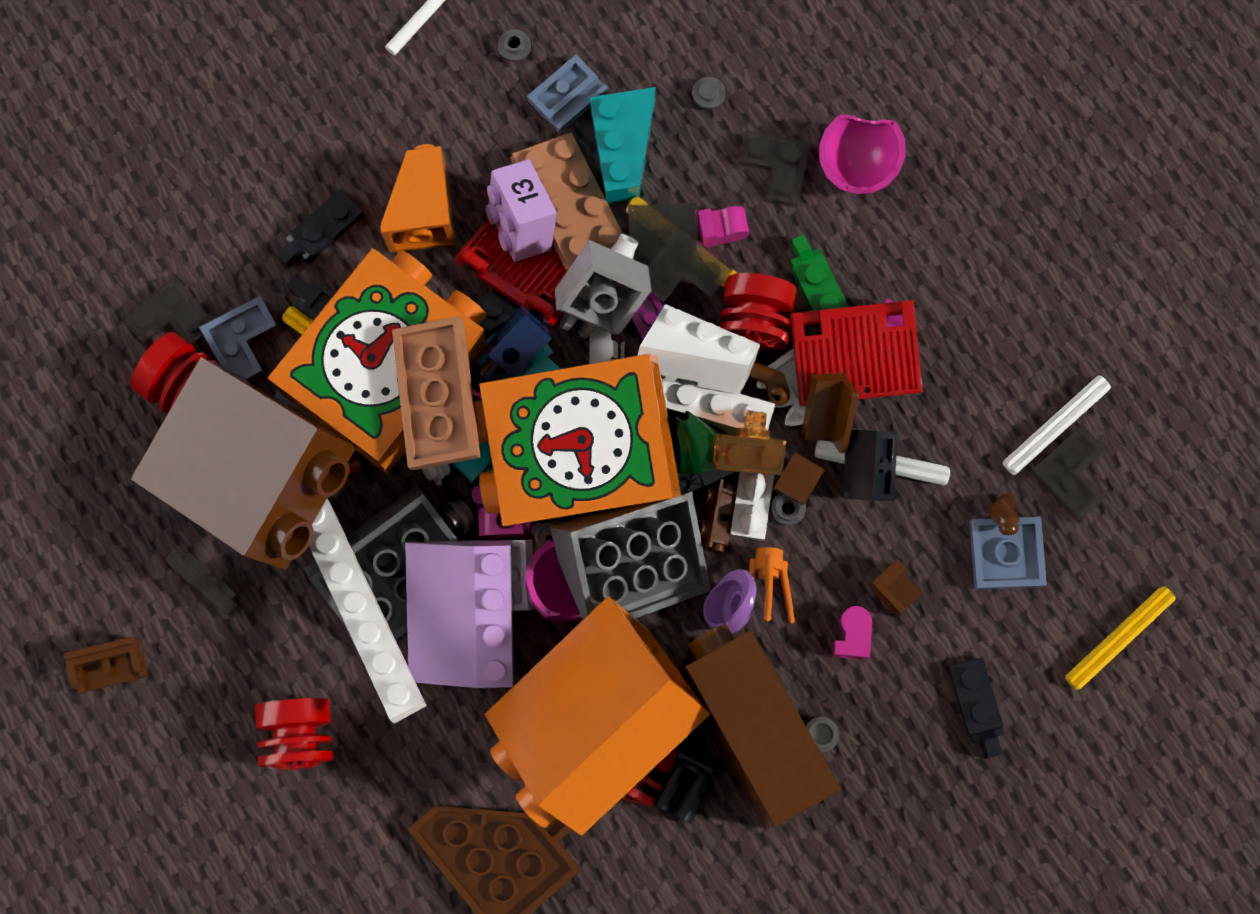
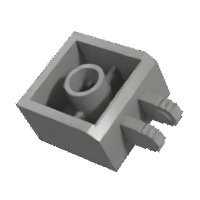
M588 240L555 288L556 310L564 313L560 319L559 326L561 329L570 330L577 319L582 322L580 323L578 334L585 339L590 336L596 327L614 335H620L651 292L648 266Z

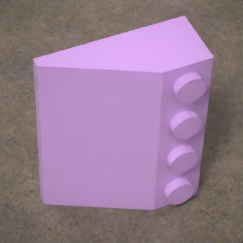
M511 540L406 542L408 668L415 682L472 688L513 687L514 640Z

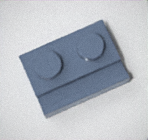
M575 54L527 95V100L560 134L590 108V97L606 95L608 93V86L603 84L598 79V76Z

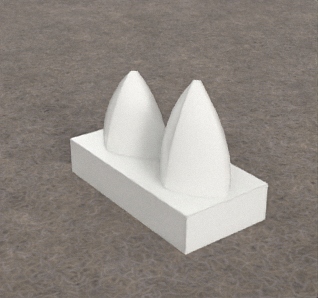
M749 468L740 469L730 536L758 541L765 540L775 472Z

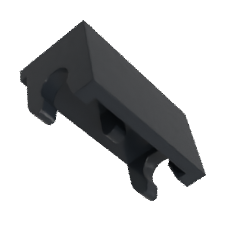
M851 430L848 449L845 453L843 498L868 501H894L898 432Z

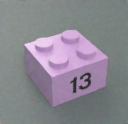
M530 159L492 170L491 182L487 186L489 202L485 206V211L490 224H495L499 231L498 237L502 249L509 251L514 262L551 251L557 212Z

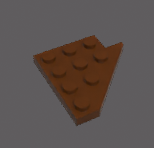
M434 806L407 829L475 914H531L582 870L559 842L572 829L557 818L544 828L532 820L527 813Z

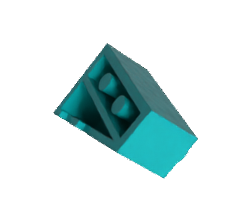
M656 87L590 97L591 117L604 194L608 204L630 201L634 197L640 196L655 107Z

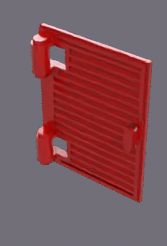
M487 220L453 258L454 263L462 268L465 264H468L477 271L476 277L517 305H523L528 311L532 308L544 315L543 322L553 327L564 314L556 310L555 288L566 274V270L553 244L551 251L514 262L509 251H504L501 247L498 237L499 231L496 225H491L489 220ZM476 252H477L478 254H480L481 256H483L484 258H486L488 261H486L485 259H483L482 257H480L479 255H477ZM543 296L544 298L552 302L554 306L541 297Z
M914 300L790 313L799 406L807 404L812 374L845 373L859 394L858 400L923 393ZM902 315V326L887 327L886 317ZM820 324L821 334L805 336V325Z

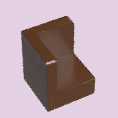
M794 452L774 486L772 493L775 495L782 493L799 504L804 505L825 469Z
M898 559L869 585V588L896 617L921 596V591L904 574L907 568Z

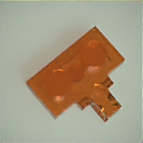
M746 410L744 428L738 427L736 435L717 433L713 468L725 471L782 475L786 440L770 438V431L766 430L767 413Z

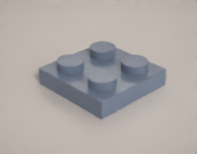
M1019 517L1020 521L1017 523L1019 529L1014 535L1001 534L999 531L1000 525L995 523L992 518L970 520L975 590L1040 588L1047 586L1041 517Z

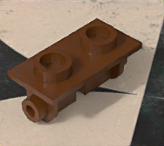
M719 479L704 486L699 498L702 507L698 526L703 548H710V551L716 553H723L724 547H728L732 523L722 521L721 515L733 517L737 492L734 491L735 485L724 483V479Z

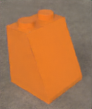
M423 144L415 147L414 150L406 151L380 225L382 236L390 253L399 252L400 250L409 251L456 245L448 170L441 146L435 147L431 144Z

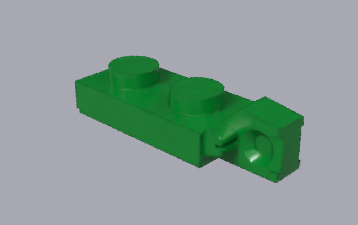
M804 234L792 239V244L790 245L796 258L790 261L793 267L792 272L810 310L848 307L818 248L811 250Z

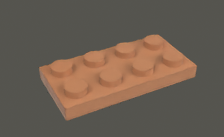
M572 132L512 153L510 159L512 164L530 159L557 212L552 244L566 272L588 240L609 249L613 247L620 234L623 233Z
M456 316L393 329L392 335L408 468L417 470L480 458L464 319Z

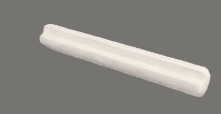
M1100 375L1095 377L1003 461V466L1008 472L1016 475L1110 390L1109 382Z
M827 440L817 441L815 457L844 464L845 453H839L833 442ZM896 456V475L947 485L950 477V469L947 466Z

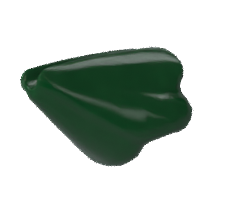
M685 411L683 421L676 417L670 428L678 475L683 473L693 475L707 473L720 462L722 449L727 445V439L694 414Z

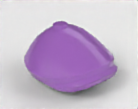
M737 569L729 572L708 594L704 602L703 615L705 621L712 629L726 623L733 634L741 630L750 620L757 589L756 582L748 571Z

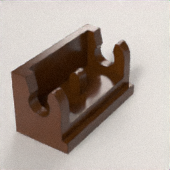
M134 636L63 653L71 687H77L79 694L149 677L142 641Z

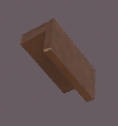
M845 373L812 374L801 434L805 440H831L839 453L847 452L859 398L857 390Z

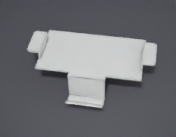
M596 327L590 334V364L610 361L611 357L618 359V343L611 340V333ZM625 342L621 343V359L625 358Z

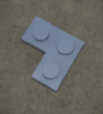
M261 296L199 327L223 368L247 380L263 373L248 342L276 329L277 325Z

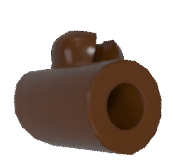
M755 362L749 378L765 384L769 401L774 403L775 406L786 404L790 399V389L785 375L780 371Z
M1007 493L1002 494L992 504L990 516L995 523L1000 525L999 531L1001 534L1014 535L1018 532L1017 523L1020 520L1018 514L1013 509L1015 499Z

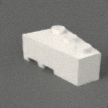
M665 304L641 343L637 356L651 354L658 357L661 375L665 376L664 381L675 383L676 378L696 381L697 387L740 394L750 375L760 344Z

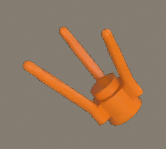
M772 547L757 548L755 559L749 560V573L753 579H755L756 572H758V578L765 579L764 620L767 622L771 620L773 580L779 579L780 574L788 622L793 624L795 618L787 574L788 562L783 561L784 551Z

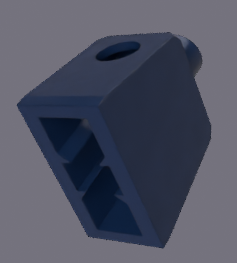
M521 305L486 345V353L489 358L478 369V373L488 382L497 381L504 372H507L511 377H515L552 339L548 328ZM507 348L516 349L515 352L510 355H506L503 353V351Z

